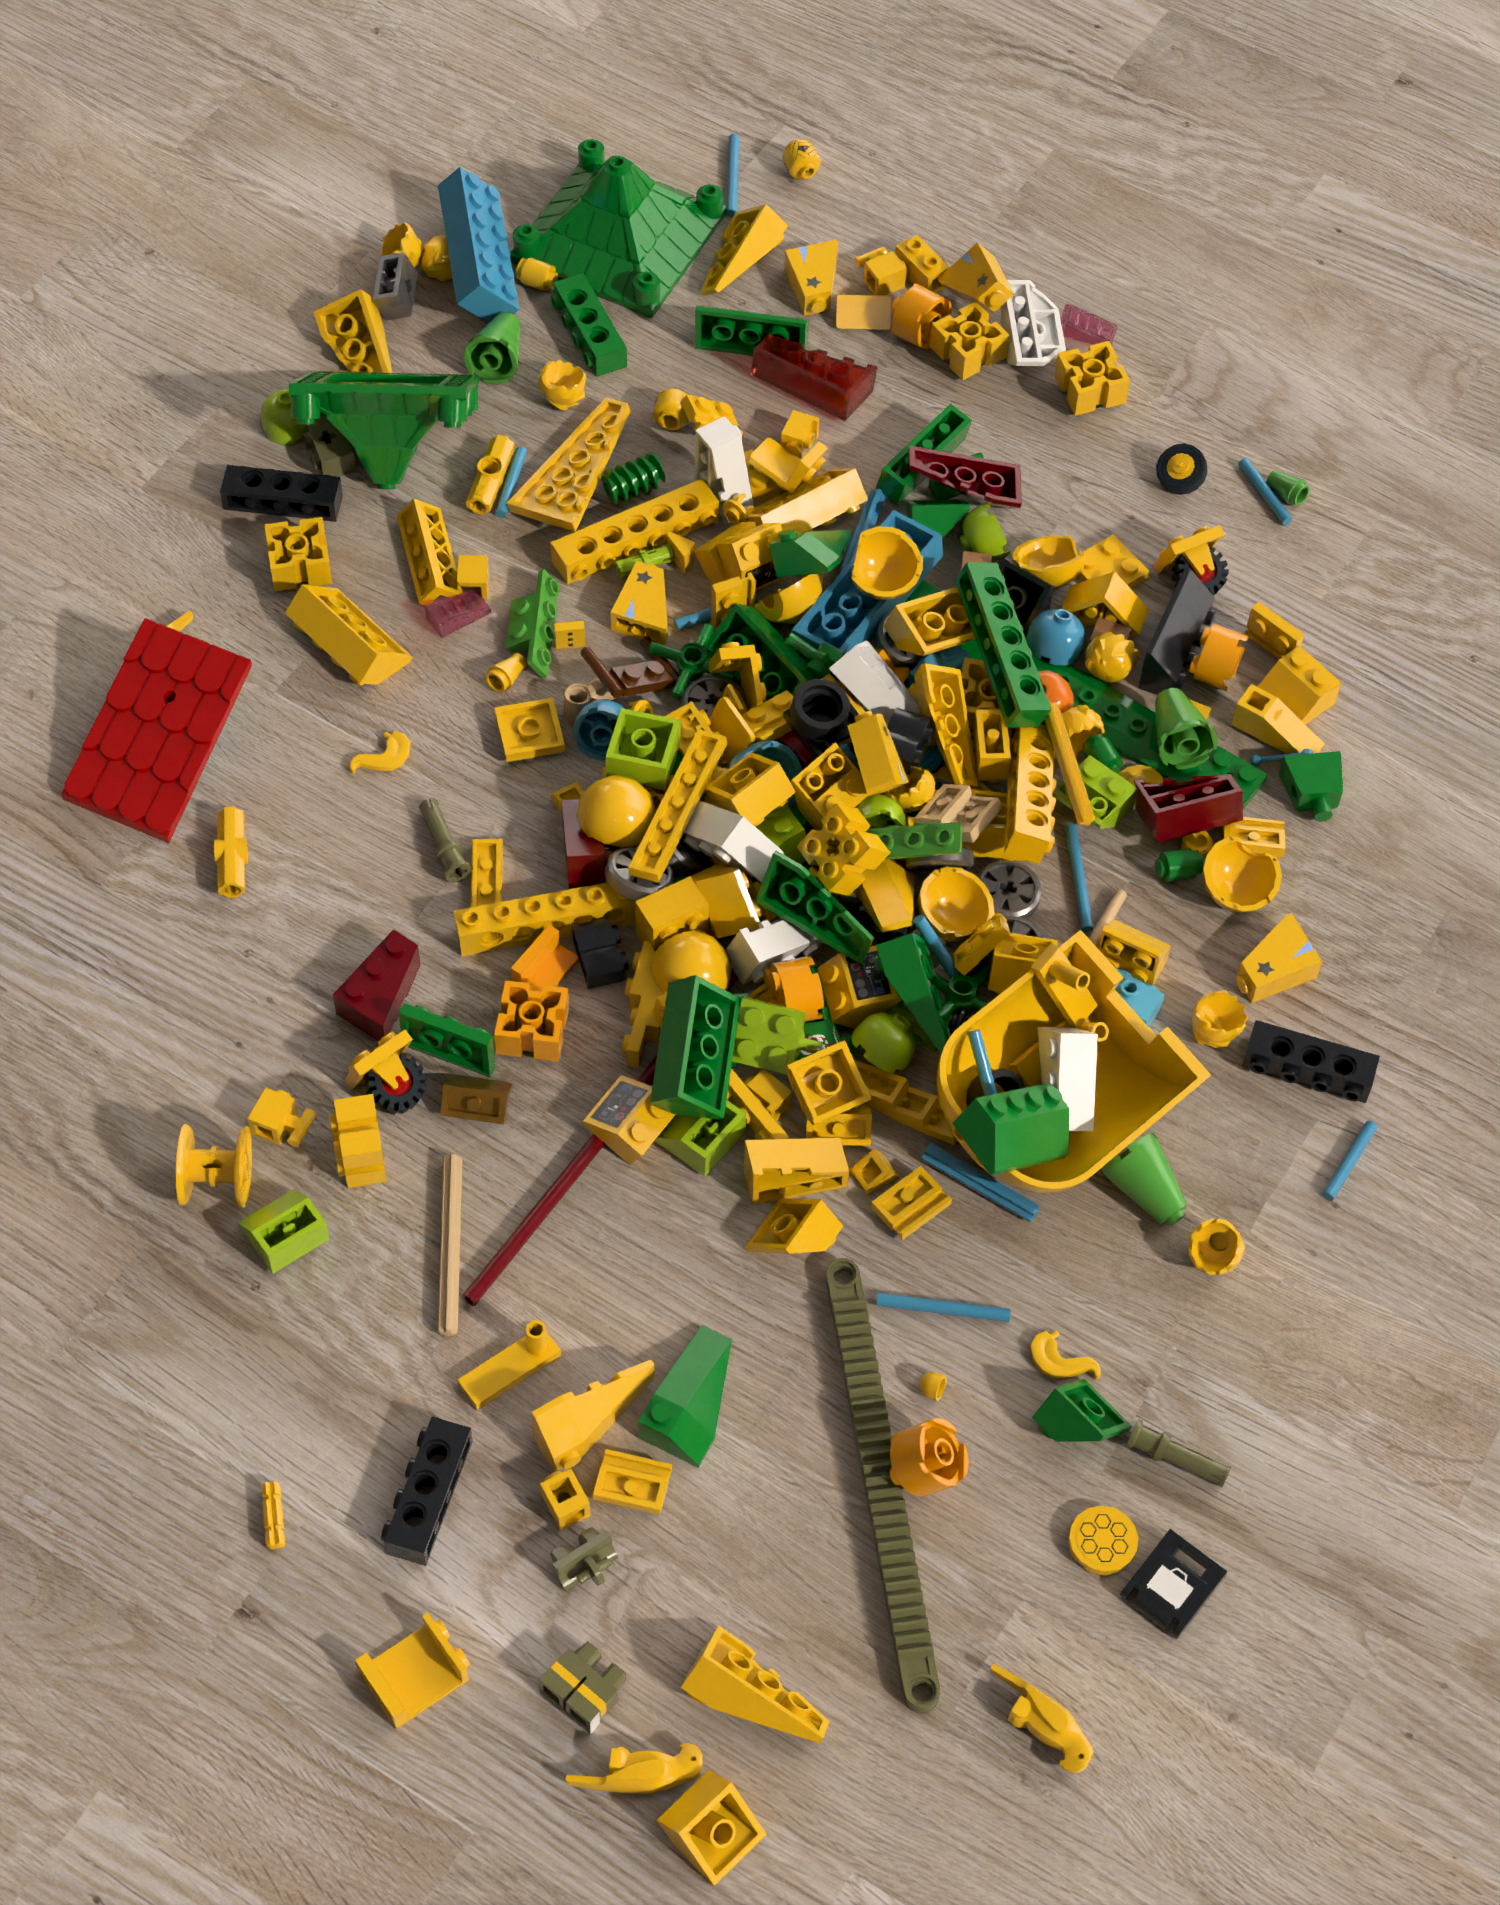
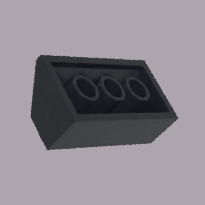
M1185 567L1145 653L1138 689L1155 695L1168 688L1182 690L1187 677L1184 671L1186 668L1190 669L1193 658L1197 655L1194 652L1195 647L1201 648L1202 646L1199 643L1205 625L1210 627L1216 614V610L1212 609L1214 596L1189 568Z

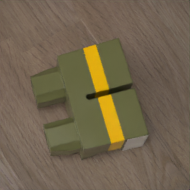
M587 1641L575 1652L568 1649L539 1678L540 1691L563 1711L566 1710V1713L591 1734L600 1724V1719L607 1710L618 1702V1692L626 1681V1673L613 1663L602 1675L595 1671L593 1667L602 1656L599 1650Z

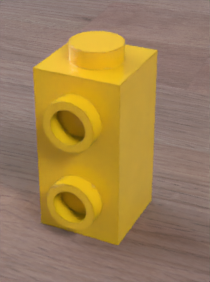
M918 235L908 240H903L896 245L895 254L900 260L902 259L905 262L908 270L906 278L912 284H919L935 293L945 289L939 283L938 278L950 267Z

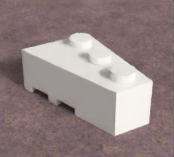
M1037 1027L1041 1083H1051L1062 1094L1064 1102L1069 1107V1131H1093L1098 1034L1075 1027Z

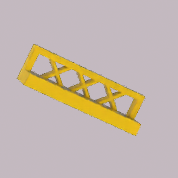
M413 498L396 516L418 602L428 607L440 595L459 601L464 595L461 586H458L457 583L458 573L441 508ZM426 514L432 516L433 522L426 516ZM431 534L439 541V544L432 538ZM437 556L442 560L445 566L437 559ZM443 579L450 585V587L444 585Z

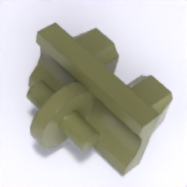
M590 1527L578 1537L580 1547L571 1552L567 1546L561 1545L551 1551L550 1556L556 1576L565 1592L578 1583L582 1585L590 1579L597 1586L605 1582L602 1571L610 1567L611 1562L618 1559L612 1545V1537L606 1530L599 1533L593 1527Z

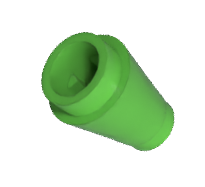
M1273 470L1266 481L1267 485L1289 505H1301L1307 499L1310 492V487L1304 479L1277 470Z

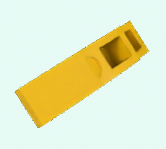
M644 941L641 952H636L634 955L632 970H635L634 978H628L625 988V996L629 997V1010H632L629 1025L633 1026L631 1034L626 1033L624 1036L622 1052L626 1053L627 1066L637 1068L640 1066L646 1042L659 1044L662 1028L654 1018L653 1009L656 999L663 994V991L654 980L651 966L655 951L651 942Z

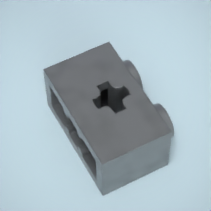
M404 252L379 257L372 300L386 321L412 315L418 272Z

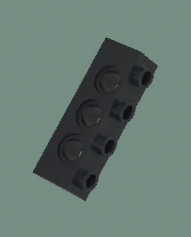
M227 465L220 489L223 510L305 519L323 517V521L332 522L337 521L343 497L340 477Z
M1255 1020L1242 1067L1250 1069L1256 1074L1271 1075L1281 1078L1287 1083L1302 1084L1312 1087L1318 1092H1329L1343 1096L1349 1101L1366 1103L1372 1089L1380 1056ZM1274 1053H1279L1284 1057L1276 1056ZM1305 1062L1312 1063L1315 1066L1307 1065ZM1336 1071L1343 1072V1073H1345L1346 1075H1341V1074L1337 1073Z
M433 1416L428 1427H422L417 1440V1447H420L416 1458H410L406 1468L405 1477L408 1480L404 1489H398L394 1499L393 1509H396L392 1521L387 1520L382 1530L381 1540L384 1541L387 1555L420 1565H427L473 1442L470 1427ZM437 1454L446 1457L439 1463L429 1461L432 1456ZM425 1485L434 1487V1490L428 1494L417 1492L420 1487ZM415 1516L420 1517L422 1519V1521L415 1526H410L405 1523L409 1518Z

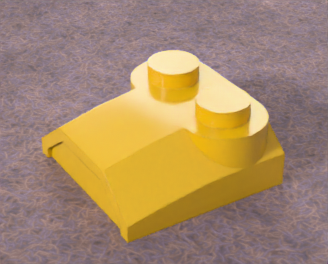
M845 1040L786 1066L790 1085L803 1113L812 1125H816L872 1100Z

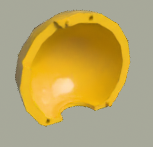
M882 526L865 530L860 534L851 575L852 583L863 594L874 599L893 600L907 594L917 584L923 570V556H921L917 545L904 531L894 527Z
M1071 535L1038 537L1024 542L1013 551L1014 564L1054 586L1053 589H1058L1071 583L1084 568V554L1082 551L1077 553L1075 541Z
M821 573L803 575L802 579L782 591L779 588L753 606L767 620L783 625L797 623L822 595L824 590L823 576Z
M613 775L596 781L584 791L578 801L576 816L580 828L589 838L592 837L607 845L619 846L620 849L635 846L642 841L656 810L651 794L638 781L623 775Z
M1228 836L1214 844L1206 855L1202 874L1205 889L1211 898L1220 907L1231 912H1254L1267 905L1279 892L1282 880L1280 863L1276 857L1268 853L1259 854L1250 851L1243 845L1242 840L1233 836Z
M943 867L934 870L923 881L917 897L919 915H924L934 932L947 942L969 939L995 914L993 898L986 885L975 874L958 867Z
M693 930L674 935L661 944L653 955L651 969L655 982L664 993L668 989L669 982L694 975L727 991L730 984L732 965L728 952L713 936L702 931Z

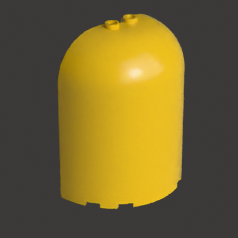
M1081 930L1063 943L1060 948L1072 966L1090 975V983L1087 989L1098 1006L1088 1016L1091 1022H1103L1109 1029L1107 1039L1097 1041L1093 1131H1069V1154L1063 1159L992 1175L999 1181L1026 1192L1056 1193L1083 1183L1211 1076L1168 1026L1156 1036L1118 994L1115 988L1124 977ZM1032 969L953 1032L942 1050L937 1067V1093L943 1115L960 1145L985 1171H987L952 1124L967 1108V1090L971 1081L979 1075L968 1032L980 1029L991 1071L1002 1068L1012 1071L1009 1064L1038 1042L1037 1027H1056L1064 1021L1065 1017ZM995 1082L997 1093L1004 1092L1002 1087Z

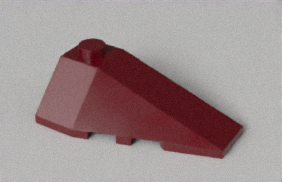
M909 446V470L982 504L989 502L994 507L1021 508L1020 465Z

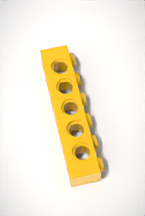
M703 478L550 542L551 561L567 585L577 580H583L598 571L609 569L615 565L614 561L636 555L638 551L643 549L647 551L662 546L668 542L667 535L669 532L684 537L694 530L713 524L719 520V500Z
M1042 724L1039 727H1018L1015 729L1010 740L1011 760L1008 773L1004 854L1036 864H1040L1045 853L1049 854L1054 844V836H1051V832L1054 827L1055 817L1051 816L1056 803V798L1052 797L1057 782V779L1053 778L1057 767V760H1054L1055 751L1047 726Z
M608 882L454 910L455 929L461 957L532 944L548 925L559 931V938L572 936L573 925L606 917L609 918L611 926L623 927L635 924V900L622 896Z

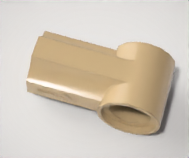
M599 678L584 685L572 684L565 690L564 716L570 722L575 723L576 716L585 705L596 700H614L616 698L610 694Z

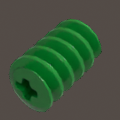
M647 453L645 458L642 456L637 457L635 462L632 460L627 461L625 466L622 464L617 465L615 470L612 468L607 469L601 476L604 491L613 505H618V495H620L623 501H628V491L631 492L633 497H638V487L644 493H648V483L654 489H658V479L662 482L666 480L662 464L654 453Z

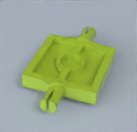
M743 997L739 1011L732 1062L788 1075L786 1066L796 1062L801 1051L819 1052L822 1050L823 1042L804 1038L803 1027L807 1011Z

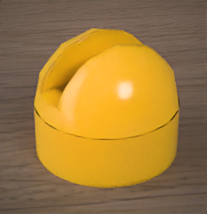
M932 1371L923 1374L919 1381L921 1393L927 1398L939 1401L946 1387L947 1376Z

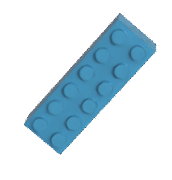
M459 167L438 185L456 301L459 306L489 323L501 312L515 314L520 310L507 232L504 225V214L501 208L500 193L494 186L481 181L474 173H469Z
M893 510L880 526L894 527L906 532V535L917 545L921 556H923V570L917 584L907 594L893 600H877L867 596L851 580L855 561L854 556L795 625L792 633L815 649H818L820 644L824 642L838 649L843 655L857 644L864 641L871 643L875 638V630L881 618L888 611L894 609L895 605L904 603L943 557L942 534Z

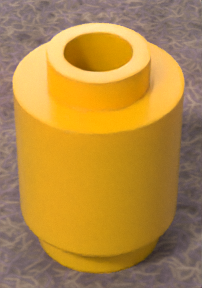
M530 257L520 260L516 269V278L522 284L547 292L550 288L553 289V282L558 281V273H556L555 266Z

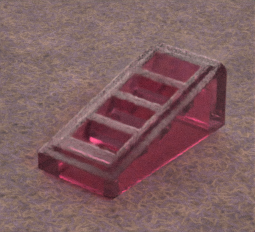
M1071 304L1065 305L1060 319L1065 338L1090 344L1110 341L1112 345L1118 327L1114 323ZM1101 331L1107 332L1106 336L1100 335Z
M477 590L425 606L426 619L441 638L492 613L491 608ZM475 601L479 607L474 608L470 603ZM465 606L468 611L464 612L461 607Z

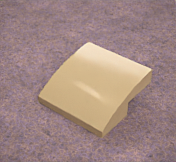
M943 784L914 819L916 823L927 824L959 822L962 825V841L973 843L1002 809L999 798L973 796L968 785Z

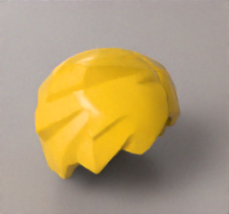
M406 222L396 224L394 229L388 230L387 236L382 238L381 256L404 252L415 268L420 261L423 251L422 242L417 238L409 224Z
M446 235L432 237L424 245L420 258V266L429 278H438L441 282L453 278Z
M561 360L557 362L549 361L544 366L538 379V387L549 403L560 410L567 411L568 408L578 405V402L585 397L586 373L581 372L579 366L573 367L571 362L563 363Z
M1107 632L1099 637H1094L1090 644H1088L1085 651V666L1094 676L1104 682H1119L1127 677L1129 672L1135 667L1139 660V650L1134 648V642L1126 640L1124 635H1115L1112 632Z
M1078 705L1062 713L1075 757H1077L1079 751L1084 750L1083 743L1086 739L1095 734L1105 733L1101 717L1089 709L1087 705Z
M914 767L910 775L906 774L909 783L884 792L885 796L893 798L899 803L904 813H913L921 810L935 793L934 777L929 770L921 769L920 767Z
M1226 990L1210 992L1202 996L1195 1003L1192 1009V1028L1194 1036L1200 1045H1208L1214 1048L1228 1047L1230 1041L1235 1039L1245 1029L1248 1015L1243 1013L1245 1006L1237 1002V996H1230Z
M1212 1218L1203 1221L1188 1236L1190 1259L1194 1266L1205 1274L1221 1275L1231 1272L1238 1266L1245 1252V1244L1241 1234L1225 1219Z

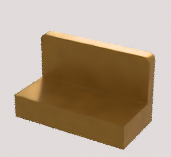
M449 1075L443 1084L440 1116L504 1125L507 1115L508 1096L512 1092L513 1084Z

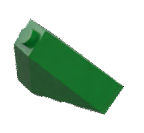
M788 529L778 533L779 537L769 543L777 577L829 573L842 562V555L846 552L845 547L849 545L853 536L852 530L796 533L795 529Z
M777 850L773 852L755 902L862 965L865 962L874 937L804 866Z
M911 933L876 945L878 954H875V961L880 973H885V976L939 1052L942 1053L951 1034L945 1016H939L938 1010L942 1009L943 1002L935 985L931 983V980L937 979L926 941L924 938Z
M703 1325L699 1328L653 1394L638 1420L639 1439L699 1468L715 1440L732 1339Z

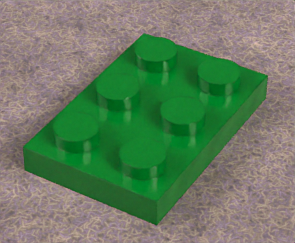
M403 1003L398 1015L401 1032L405 1029L413 1039L408 1048L489 1078L491 1077L495 1069L493 1036L480 1027L472 1028L463 1025L452 1017H441L433 1014L422 1006H411Z

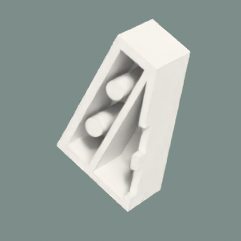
M724 416L696 430L695 481L703 478L719 500V517L725 524H728L730 522L725 518L723 504L728 499H732L737 494L745 493L746 497L742 500V506H754L741 432L736 425H732Z
M868 641L854 646L829 668L853 693L865 710H871L873 715L882 714L887 726L897 707L917 714L921 713L918 701Z
M700 800L682 834L686 837L683 842L696 852L701 850L712 858L716 857L760 882L764 879L773 852L777 850L784 854L778 846L744 816Z
M779 916L780 919L772 923L768 919L758 924L760 928L753 932H749L747 927L739 930L726 951L728 952L732 969L742 985L752 980L754 983L763 981V970L770 968L771 963L796 959L802 955H805V957L815 955L822 949L821 944L823 942Z

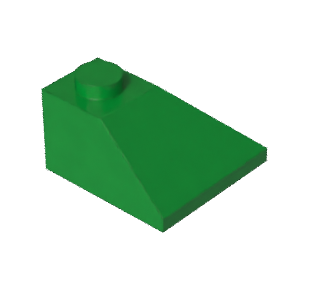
M964 499L907 500L908 517L942 534V538L970 510V504Z
M1085 1379L1055 1388L1031 1417L1039 1425L1038 1427L1042 1434L1053 1439L1055 1442L1102 1441L1125 1433L1132 1427Z

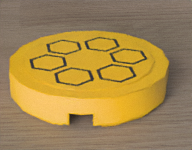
M1101 1505L1090 1507L1077 1515L1070 1527L1068 1545L1071 1556L1076 1562L1078 1561L1084 1566L1083 1569L1092 1574L1107 1576L1121 1572L1132 1562L1137 1553L1139 1538L1135 1525L1126 1514L1116 1508Z

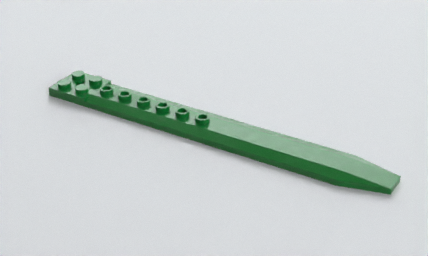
M923 580L905 602L943 590ZM976 640L958 645L970 653V658L983 660ZM1032 655L1037 671L1049 670L1058 673L1069 683L1074 695V707L1087 705L1089 709L1097 713L1104 724V737L1110 739L1119 754L1136 764L1152 767L1163 778H1173V782L1192 781V776L1231 774L1243 791V810L1266 782L1267 773L1218 745L1216 750L1213 748L1210 751L1208 760L1194 768L1176 769L1175 765L1169 763L1168 766L1165 765L1157 751L1155 712L1072 664L1053 665L1049 664V658L1041 655V658L1038 659Z

